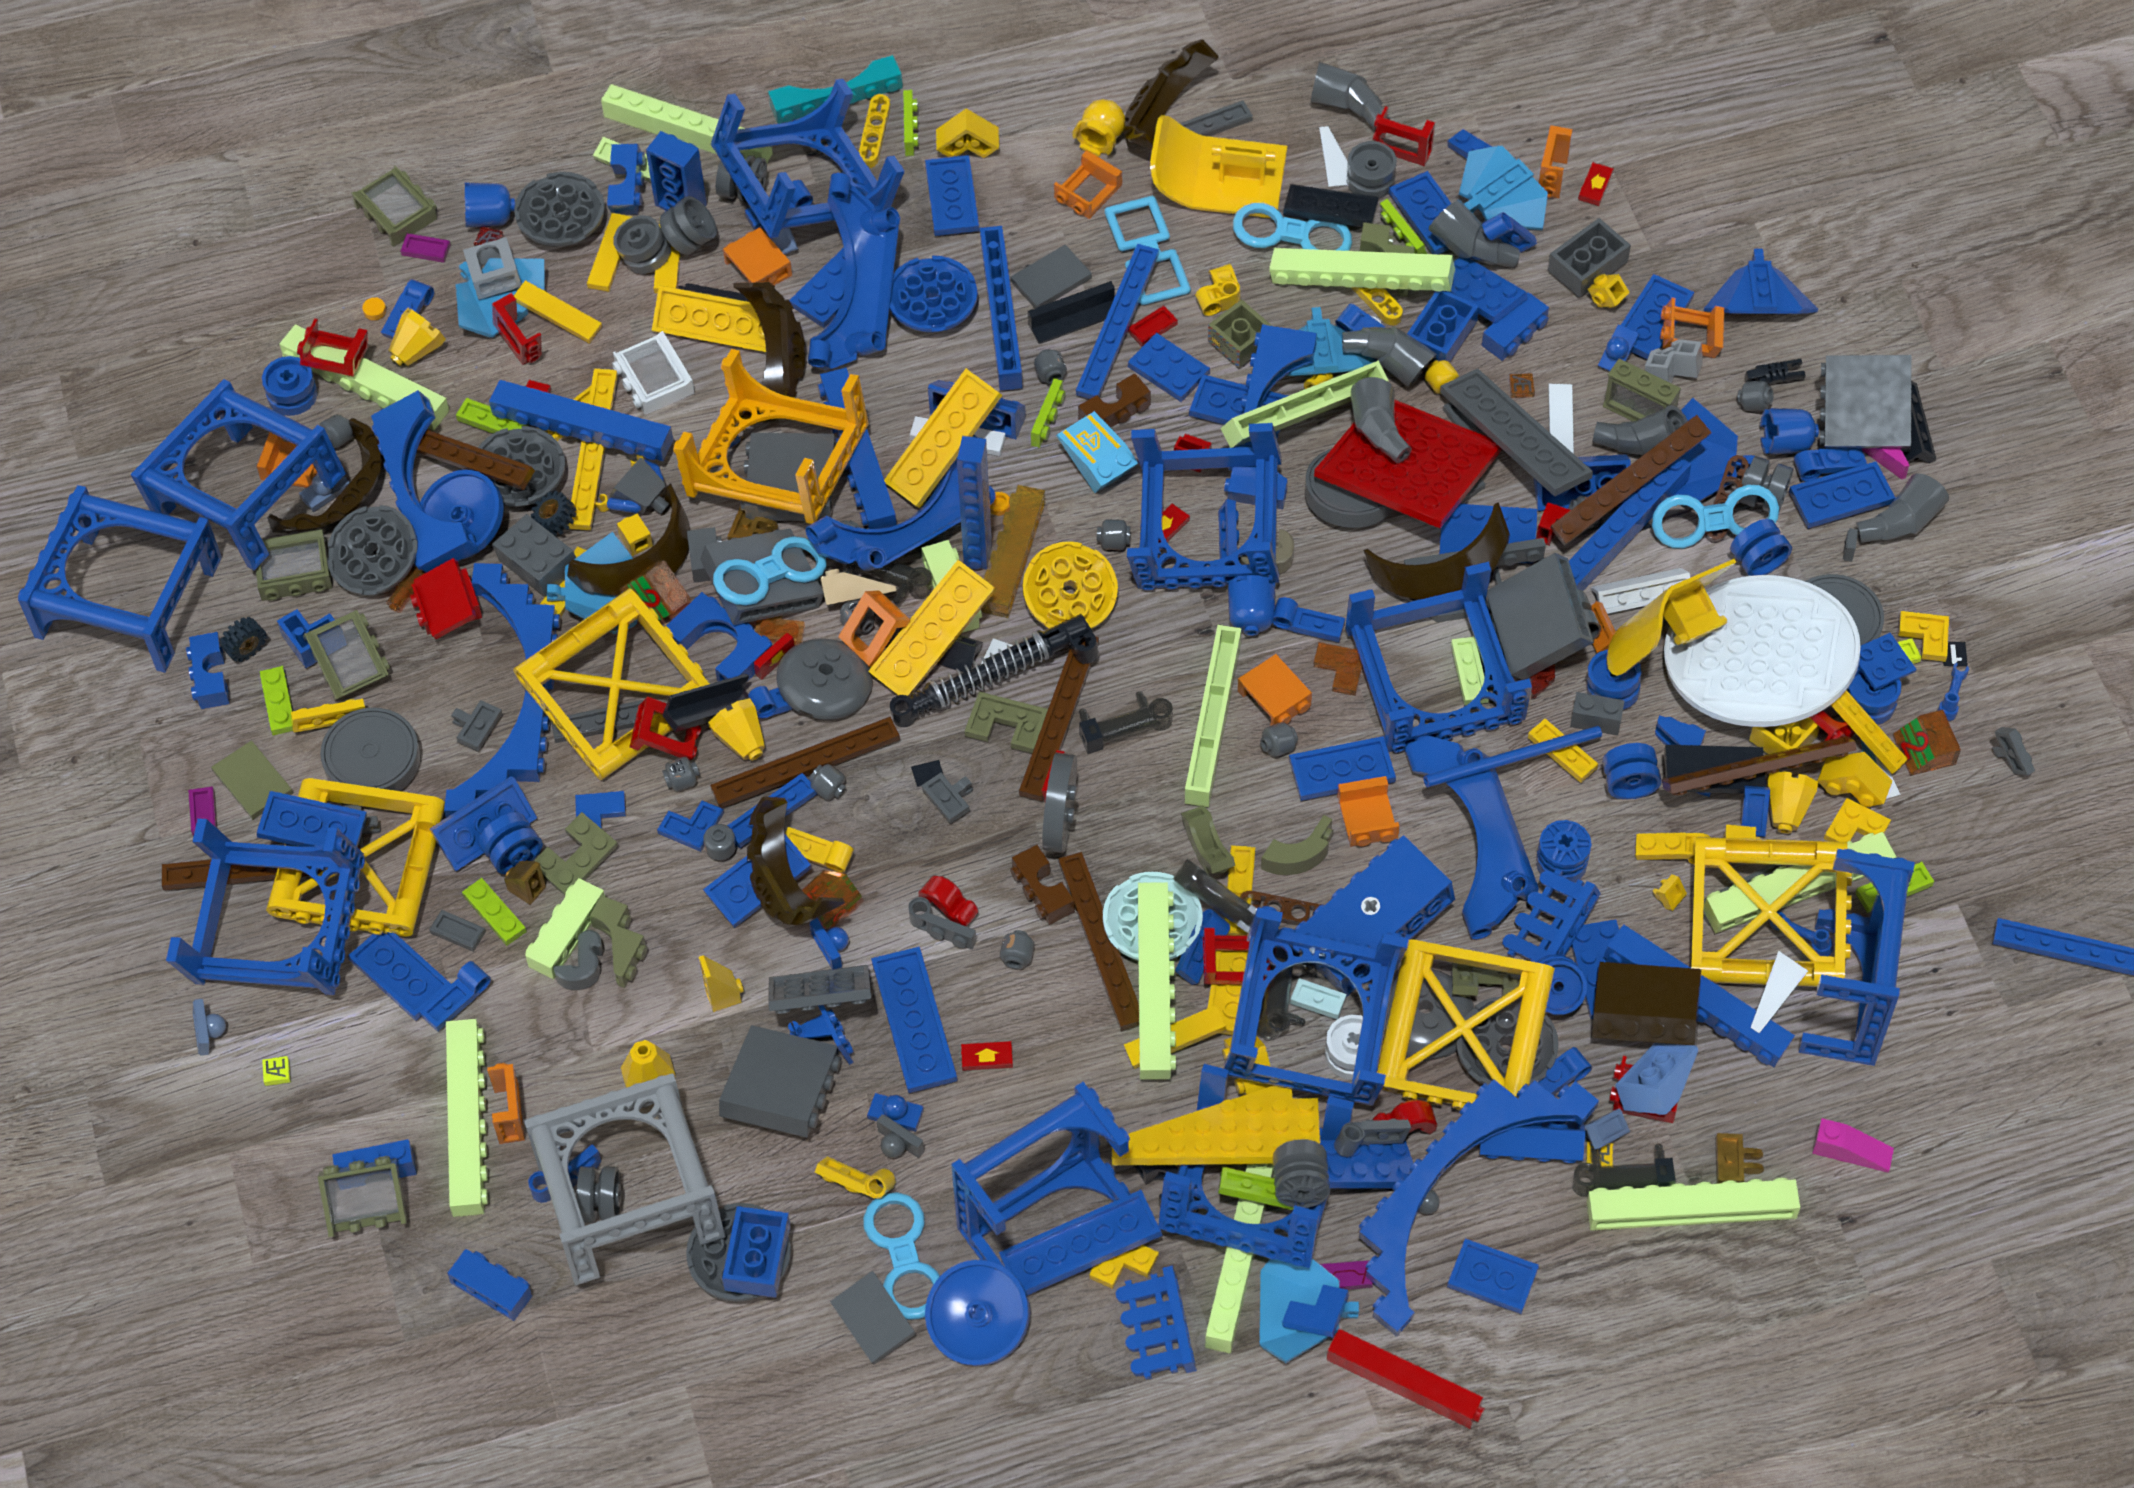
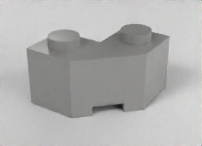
M1679 339L1672 342L1671 347L1664 350L1659 348L1652 350L1645 364V371L1669 383H1672L1674 375L1697 378L1703 364L1702 342Z

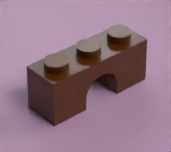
M1134 373L1116 384V398L1119 401L1106 403L1096 395L1078 406V419L1081 420L1095 411L1112 428L1119 423L1127 421L1137 412L1146 410L1151 405V391Z
M1038 844L1012 857L1011 874L1016 881L1020 880L1024 886L1022 889L1028 900L1032 899L1035 903V910L1040 919L1044 918L1048 925H1051L1075 912L1074 899L1063 882L1054 886H1044L1040 883L1041 879L1050 875V863Z

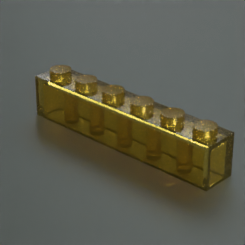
M1018 485L1016 492L1011 493L1009 499V507L1011 508L1009 512L1004 514V529L999 531L996 544L998 548L992 551L990 559L992 566L990 570H986L984 580L995 587L996 591L981 608L982 613L1004 618L1010 617L1045 507V490Z

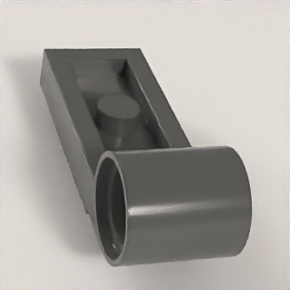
M917 897L910 901L908 906L910 923L914 927L926 931L935 939H945L959 948L966 947L973 950L976 944V930L931 914V904L926 898ZM918 911H924V912H925L924 914H921V915L915 914V913L918 912Z
M1397 1119L1349 1122L1342 1127L1334 1142V1148L1340 1155L1350 1157L1355 1154L1361 1144L1403 1143L1411 1130L1409 1120Z

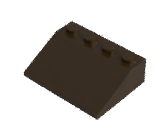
M1599 962L1592 1038L1697 1045L1702 969Z

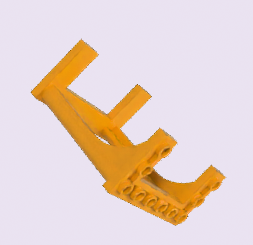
M731 349L721 363L729 399L725 406L721 407L720 415L716 422L712 423L707 438L703 439L698 454L692 433L683 432L680 439L674 444V453L678 461V469L681 473L682 485L685 488L686 496L695 498L698 491L803 514L806 523L812 524L817 521L869 424L860 378L858 375L850 374L841 390L845 409L792 398L776 393L756 381L744 368L740 350ZM744 411H749L752 414L749 419H743L741 415ZM777 418L791 419L843 431L818 479L813 459L804 458L795 474L799 493L752 483L737 476L727 462L728 450L734 438L741 431L757 422ZM713 466H723L718 472L710 473Z

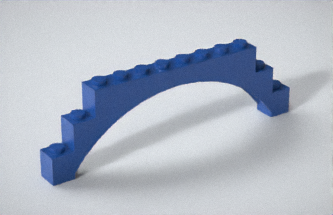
M474 563L472 586L475 595L482 596L506 618L523 647L526 659L558 638L556 628H560L561 617L560 614H556L555 605L534 604V594H530L528 584H508V573H504L502 564ZM552 679L542 685L548 693L550 689L554 688V680ZM527 690L525 691L523 705L517 722L499 751L470 779L454 789L446 790L444 806L446 818L510 776L519 782H540V773L545 772V759L542 758L543 752L547 751V737L544 736L545 731H549L550 719Z
M1495 1079L1489 1085L1485 1082L1476 1093L1477 1099L1473 1103L1468 1101L1459 1113L1462 1116L1456 1122L1450 1121L1444 1128L1443 1133L1445 1135L1440 1141L1435 1139L1426 1149L1428 1154L1423 1160L1418 1158L1409 1169L1411 1171L1410 1175L1406 1179L1401 1177L1392 1188L1395 1192L1389 1198L1385 1196L1375 1207L1378 1211L1372 1218L1368 1215L1359 1225L1361 1229L1359 1231V1238L1380 1255L1379 1257L1374 1255L1365 1266L1368 1269L1366 1271V1278L1387 1295L1386 1297L1381 1295L1372 1307L1375 1309L1373 1317L1397 1337L1414 1318L1415 1312L1409 1308L1406 1292V1248L1410 1230L1427 1193L1443 1172L1459 1157L1474 1146L1497 1134L1525 1125L1553 1121L1576 1122L1581 1126L1597 1108L1599 1100L1576 1081L1570 1087L1566 1084L1557 1095L1560 1098L1559 1100L1535 1080L1530 1086L1525 1084L1517 1093L1519 1098H1516Z

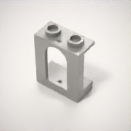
M507 237L463 250L478 300L521 287ZM489 258H501L504 268L482 274L480 265L486 264Z

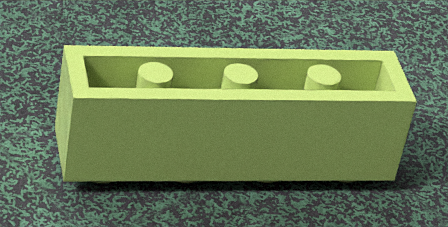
M949 540L922 547V562L933 589H935L955 562L959 560L956 548L951 547ZM981 609L962 633L979 628V618H982Z
M580 878L577 879L574 885L569 886L562 903L556 905L551 919L547 924H543L538 938L526 950L525 956L529 968L555 979L553 967L565 964L578 945V935L588 930L591 926L590 914L599 897H605L604 890Z

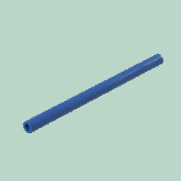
M1595 726L1425 775L1423 781L1427 788L1601 738L1602 731L1599 726Z

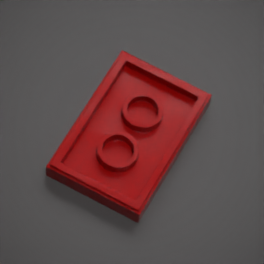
M455 558L414 579L432 637L435 639L477 618L458 561Z

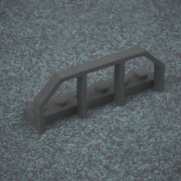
M1544 538L1506 544L1498 566H1510L1519 562H1539L1543 560L1546 548ZM1459 551L1405 559L1404 564L1421 565L1433 563L1448 558ZM1498 566L1492 572L1495 586L1502 582ZM1411 599L1408 602L1417 601V599ZM1487 605L1489 614H1492V611L1489 609ZM1465 609L1428 618L1439 623L1468 617Z

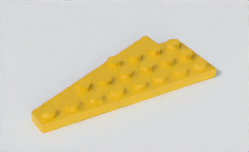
M1273 1085L1231 1100H1224L1219 1104L1128 1133L1130 1138L1129 1152L1119 1157L1112 1148V1165L1273 1164L1274 1151L1285 1142L1307 1139L1320 1144L1318 1098H1292V1089Z

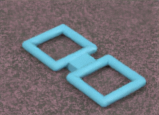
M1154 196L1105 208L1106 218L1120 251L1135 250L1137 243L1159 249L1157 242L1170 238L1166 223ZM1149 206L1159 233L1125 241L1115 214ZM1159 249V256L1156 262L1170 259L1180 287L1146 295L1145 291H1143L1139 301L1141 305L1159 302L1191 292V287L1176 250L1170 249L1160 252ZM1130 260L1126 261L1125 263L1126 269L1129 265Z

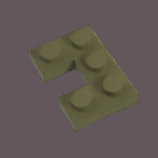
M979 691L964 733L967 737L988 742L995 722L1016 727L1011 741V748L1033 753L1048 709Z
M583 812L565 828L566 833L581 845L566 862L549 847L534 860L540 864L543 877L563 895L566 894L570 885L575 884L578 878L585 880L618 846L617 841Z
M1452 963V994L1462 997L1478 996V983H1482L1487 986L1502 985L1504 996L1518 987L1521 975Z

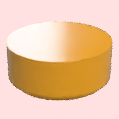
M369 298L363 303L364 316L369 320H379L386 314L385 303L380 298Z
M995 492V500L990 505V512L997 516L1005 515L1011 509V499L1004 492Z

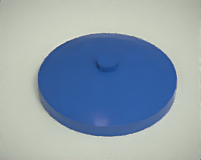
M458 470L444 475L429 487L420 501V505L428 516L445 522H461L472 530L478 551L463 559L477 554L491 542L500 527L503 517V499L498 487L484 474L474 470Z
M986 1260L965 1261L945 1271L932 1286L925 1307L926 1326L933 1343L948 1358L968 1366L991 1365L1009 1356L1023 1340L1030 1319L1029 1300L1021 1282L1005 1267Z

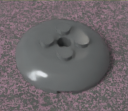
M572 172L546 174L547 177L536 182L535 180L531 181L519 193L515 202L517 224L528 238L545 246L563 247L583 241L594 233L604 216L605 204L603 195H601L594 182L580 174Z
M522 426V429L513 430L505 428L487 437L478 447L532 466L535 470L524 490L490 479L498 487L504 506L519 507L541 501L543 496L547 497L548 492H553L557 488L565 471V458L560 444L550 434L538 428Z
M385 505L369 508L365 506L351 512L340 521L329 539L328 568L339 585L355 594L375 595L394 588L408 575L416 559L417 536L413 525L400 511ZM378 549L377 555H372L373 551Z
M827 638L810 639L793 646L780 660L776 676L778 690L786 703L796 711L812 714L813 718L837 719L857 711L866 702L872 689L873 679L872 675L868 672L870 667L844 642Z
M1431 969L1464 1018L1474 1009L1471 997L1452 994V976ZM1398 975L1393 978L1383 1040L1386 1032V1027L1388 1023V1018L1390 1014V1009L1393 1001ZM1425 978L1422 983L1406 1058H1409L1456 1027V1024ZM1429 1009L1430 1013L1424 1014L1420 1010ZM1456 1039L1423 1061H1430V1059L1443 1056L1446 1058L1456 1053Z
M1501 997L1490 998L1478 1003L1473 1010L1464 1016L1465 1021ZM1518 998L1471 1029L1504 1079L1511 1048L1507 1051L1501 1045L1509 1044L1512 1046L1522 1001L1521 998ZM1547 1014L1544 1016L1530 1084L1534 1080L1539 1082L1546 1076L1547 1070L1553 1067L1558 1054V1035L1554 1024ZM1461 1035L1456 1039V1046L1462 1065L1477 1081L1482 1084L1486 1082L1489 1085L1492 1082V1078L1464 1036Z
M748 1203L728 1204L719 1209L725 1233L724 1238L700 1245L696 1228L694 1227L687 1243V1264L695 1282L708 1294L726 1301H747L761 1296L725 1291L722 1280L737 1206L767 1210ZM789 1237L780 1280L786 1273L790 1262L791 1246Z

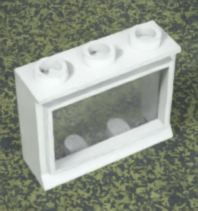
M663 331L657 336L623 351L613 352L615 361L612 363L613 369L617 370L618 375L621 374L625 390L627 392L631 391L635 407L641 408L644 415L694 394L693 381Z

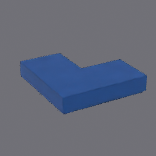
M624 791L575 795L576 817L583 812L601 829V818L626 816Z
M702 800L691 819L668 811L657 832L664 837L701 852L704 848L703 836L710 826L719 823L724 810Z
M1323 1285L1315 1306L1290 1301L1282 1321L1283 1327L1334 1337L1349 1296L1348 1290Z

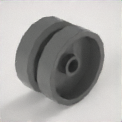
M1366 141L1353 147L1348 155L1346 182L1349 189L1355 194L1379 198L1387 195L1389 187L1395 185L1397 158L1394 151L1388 145L1378 141Z
M691 196L684 197L674 207L669 208L660 216V226L665 238L673 248L685 255L694 253L702 244L708 243L717 234L715 220L710 211L698 199Z
M645 215L631 217L624 221L615 232L614 246L628 269L638 274L651 273L662 267L668 260L671 253V244L665 238L657 221L652 217Z
M580 1166L577 1182V1203L583 1222L594 1223L598 1216V1209L601 1221L619 1215L621 1185L618 1167L604 1166L599 1177L598 1171L594 1166Z

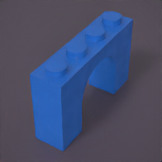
M703 592L666 625L671 630L675 642L678 645L682 644L686 650L700 637L712 632L729 634L737 641V645L732 653L715 668L718 682L743 674H748L749 681L755 675L754 661L772 646V642L766 636H760L756 633L749 623L733 625L726 610L720 606L719 602L714 597H708Z

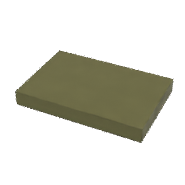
M252 740L211 767L214 774L252 820L263 814L270 791L288 795L293 794L291 787Z

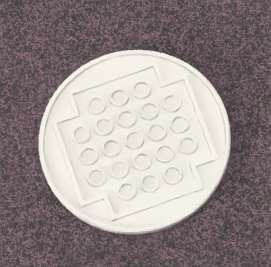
M1776 575L1740 577L1706 589L1719 617L1725 616L1727 624L1685 645H1677L1674 642V637L1677 635L1670 626L1665 639L1664 654L1667 673L1671 683L1683 699L1700 712L1712 718L1735 725L1750 727L1789 724L1824 710L1847 690L1855 677L1860 662V637L1852 616L1840 601L1811 583Z

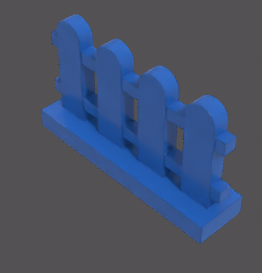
M1558 869L1554 873L1551 871L1542 872L1540 882L1545 886L1542 894L1532 892L1527 898L1533 910L1530 915L1520 913L1515 918L1516 925L1521 929L1517 936L1507 934L1503 938V945L1509 950L1507 954L1513 958L1518 954L1531 962H1537L1540 958L1549 954L1565 956L1601 895L1597 886L1589 881L1584 883L1579 879L1576 883L1562 877L1563 873ZM1553 891L1566 896L1567 899L1562 904L1549 898ZM1540 912H1543L1555 919L1549 925L1537 919ZM1528 933L1543 939L1539 946L1525 940Z
M1173 1266L1162 1268L1163 1277L1158 1278L1156 1273L1151 1275L1150 1280L1132 1284L1131 1280L1125 1281L1126 1286H1122L1116 1291L1117 1300L1122 1304L1129 1303L1131 1309L1121 1314V1322L1125 1327H1134L1135 1334L1129 1335L1126 1338L1125 1344L1129 1351H1139L1140 1358L1131 1362V1371L1136 1376L1144 1375L1146 1380L1152 1378V1373L1168 1369L1171 1370V1373L1178 1372L1177 1367L1184 1366L1186 1373L1197 1371L1178 1279ZM1168 1293L1169 1300L1163 1301L1162 1295ZM1151 1297L1156 1298L1155 1304L1137 1308L1136 1301ZM1173 1317L1174 1324L1168 1325L1167 1319ZM1156 1321L1161 1322L1160 1328L1142 1332L1141 1325ZM1178 1342L1179 1349L1174 1350L1172 1343ZM1162 1345L1166 1346V1352L1147 1356L1146 1349Z

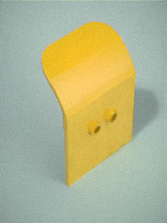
M1161 115L1157 121L1151 154V176L1154 185L1162 194L1190 209L1236 214L1245 205L1265 203L1278 210L1287 146L1202 136L1185 128L1172 117ZM1253 213L1248 215L1271 218L1270 216L1263 213Z
M1735 559L1670 586L1620 626L1613 635L1608 648L1607 665L1609 671L1616 676L1626 673L1654 651L1661 637L1663 616L1677 635L1674 637V642L1677 645H1685L1727 624L1725 616L1719 617L1705 587L1736 563Z

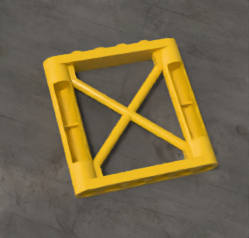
M631 588L513 669L519 682L599 780H603L649 747L643 745L639 751L629 748L633 729L612 743L620 689L671 696L710 684L702 675L701 667L688 658V652L685 647L675 642L671 630L667 626H662L658 621L657 613L652 608L648 609ZM636 619L640 622L688 681L686 685L678 688L621 680L628 625ZM619 625L611 678L555 670ZM552 679L610 688L603 742L595 749L592 748L542 686L544 683ZM656 712L653 714L650 731L665 736L673 730L661 714Z
M313 778L303 779L298 797L325 803L331 801L412 813L410 820L360 849L364 853V857H367L414 829L396 900L365 860L361 871L388 906L387 913L355 909L349 923L350 931L363 930L375 935L390 932L396 933L398 936H411L414 931L436 845V840L429 829L442 821L445 802L435 796ZM278 868L266 908L267 913L277 918L295 920L301 924L316 923L322 926L325 905L301 901L302 895L318 886V883L311 878L299 885L302 871ZM338 873L331 875L328 879L332 878Z
M1696 837L1691 968L1702 969L1701 975L1714 983L1766 985L1775 960L1726 957L1770 919L1810 960L1794 961L1808 970L1797 986L1818 987L1821 974L1845 978V959H1850L1851 944H1846V934H1851V919H1846V910H1851L1852 896L1847 895V886H1852V873L1833 870V863L1837 849H1848V842ZM1729 863L1813 867L1769 905ZM1705 868H1719L1762 911L1717 952L1702 951ZM1821 872H1836L1834 957L1820 956L1777 913Z
M1409 939L1407 950L1401 961L1379 1058L1377 1073L1386 1074L1382 1091L1401 1094L1402 1098L1406 1100L1427 1099L1428 1103L1436 1106H1442V1103L1452 1104V1108L1461 1110L1468 1101L1473 1103L1478 1097L1476 1094L1407 1081L1409 1069L1463 1035L1492 1080L1495 1079L1516 1098H1519L1517 1096L1519 1090L1525 1084L1530 1086L1555 968L1537 962ZM1436 959L1521 975L1518 987L1465 1021L1431 969L1433 960ZM1425 978L1456 1024V1027L1406 1059L1422 983ZM1523 996L1504 1079L1471 1029Z

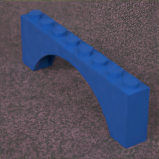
M1262 324L1261 332H1256L1254 346H1258L1257 351L1252 353L1250 366L1253 367L1252 374L1248 373L1246 379V387L1249 390L1248 395L1244 394L1241 408H1245L1244 413L1261 407L1268 392L1284 376L1298 368L1313 364L1317 333ZM1250 441V442L1245 443V444H1243V445H1240V446H1238V447H1253V446H1252V442ZM1256 466L1229 467L1228 470L1232 471L1231 478H1226L1224 492H1228V499L1236 500L1239 503L1255 505ZM1277 472V509L1283 510L1287 494V478Z
M417 390L371 415L374 424L372 429L379 439L378 448L385 458L384 467L391 477L390 486L397 496L396 505L400 512L411 522L417 536V554L415 559L417 568L427 573L452 558L459 561L478 551L472 530L461 522H445L428 516L416 496L413 482L414 459L425 431L435 419L430 399Z

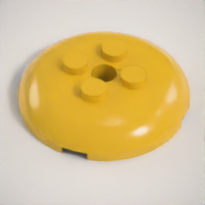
M1059 542L1047 546L1032 558L1025 571L1022 585L1024 600L1029 611L1041 624L1048 628L1079 614L1084 616L1091 629L1095 628L1111 613L1118 592L1117 578L1109 561L1096 549L1093 550L1078 542ZM1071 586L1075 589L1074 594L1067 593L1063 588Z

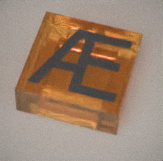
M1533 373L1509 375L1511 398L1534 397Z

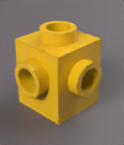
M1601 274L1594 279V283L1588 288L1593 302L1598 307H1615L1630 293L1619 274Z

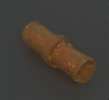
M412 567L403 581L396 585L397 589L386 602L387 605H390V609L399 611L406 599L411 594H414L412 584H415L414 579L424 574L421 573L422 570Z

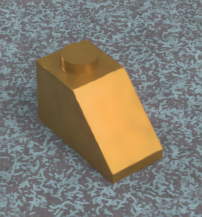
M519 861L515 867H511L507 871L504 878L507 891L529 905L546 888L541 866L536 861Z

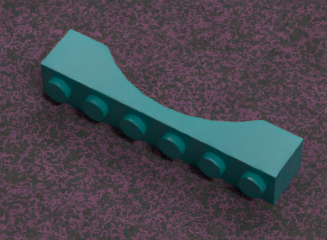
M893 55L872 61L862 73L846 82L853 93L850 104L903 88L902 74ZM788 85L768 91L769 104L777 124L791 122L812 113L830 97L833 87L806 89Z

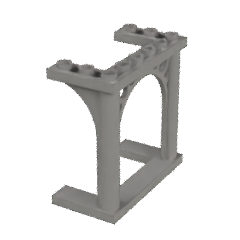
M673 1073L524 1120L539 1171H543L562 1232L559 1235L575 1286L600 1278L592 1249L689 1217H693L700 1245L725 1237L712 1185L708 1186L685 1119ZM654 1104L653 1109L649 1113H640V1108ZM614 1120H638L658 1129L670 1145L686 1194L585 1226L568 1174L569 1158L577 1142L593 1128ZM570 1130L574 1132L571 1138H561L558 1136V1134ZM560 1145L566 1146L564 1150L560 1151Z

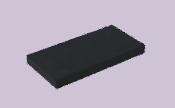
M1290 184L1283 215L1363 227V223L1373 224L1379 197Z
M1665 744L1666 778L1763 756V747ZM1765 772L1756 774L1755 778L1742 779L1741 777L1733 779V782L1730 784L1721 785L1716 783L1710 785V788L1705 790L1690 789L1687 792L1744 794L1745 786L1766 787Z

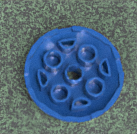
M934 255L928 259L919 260V258H915L904 263L893 273L889 309L898 321L911 329L921 332L949 330L961 324L971 314L976 305L977 286L974 276L963 264L954 259Z

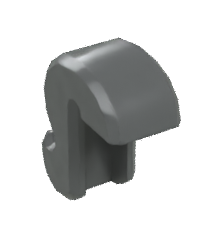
M585 930L578 935V966L564 965L553 967L557 983L563 988L581 990L591 987L598 981L601 971L597 955L602 956L603 945L601 937L596 931Z

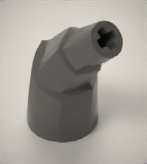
M1319 61L1310 103L1341 109L1348 108L1357 115L1363 116L1371 127L1376 130L1377 127H1374V122L1377 114H1381L1384 109L1382 106L1383 102L1367 85V80L1360 75Z
M1456 200L1446 207L1429 226L1428 230L1461 258H1470L1484 264H1497L1507 267H1515L1519 260V248L1499 241V238L1493 241L1490 240L1483 230L1482 223L1461 200Z
M1395 326L1391 328L1363 327L1362 330L1342 332L1343 353H1361L1363 356L1378 359L1384 368L1407 387H1410L1426 371L1428 365L1437 356L1427 346Z
M1378 377L1359 380L1352 386L1350 392L1357 432L1363 433L1376 449L1381 450L1396 463L1403 462L1411 453L1412 448L1399 435L1395 426V391L1393 386L1388 381Z
M1670 405L1637 421L1622 422L1620 424L1597 422L1592 442L1614 448L1619 452L1644 455L1688 422V420L1678 407Z
M1919 473L1913 474L1887 510L1874 518L1856 522L1860 543L1877 540L1888 541L1911 533L1916 535L1949 501V494L1932 477Z

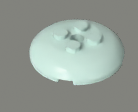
M1143 872L1132 875L1127 881L1113 888L1104 904L1103 925L1109 940L1120 952L1139 961L1138 883L1168 882V891H1173V906H1168V912L1173 914L1174 929H1169V938L1174 937V953H1169V960L1183 954L1187 947L1189 948L1197 938L1201 929L1200 926H1202L1203 914L1199 898L1187 887V883L1173 875L1162 872ZM1196 925L1195 935L1193 937H1190V934Z

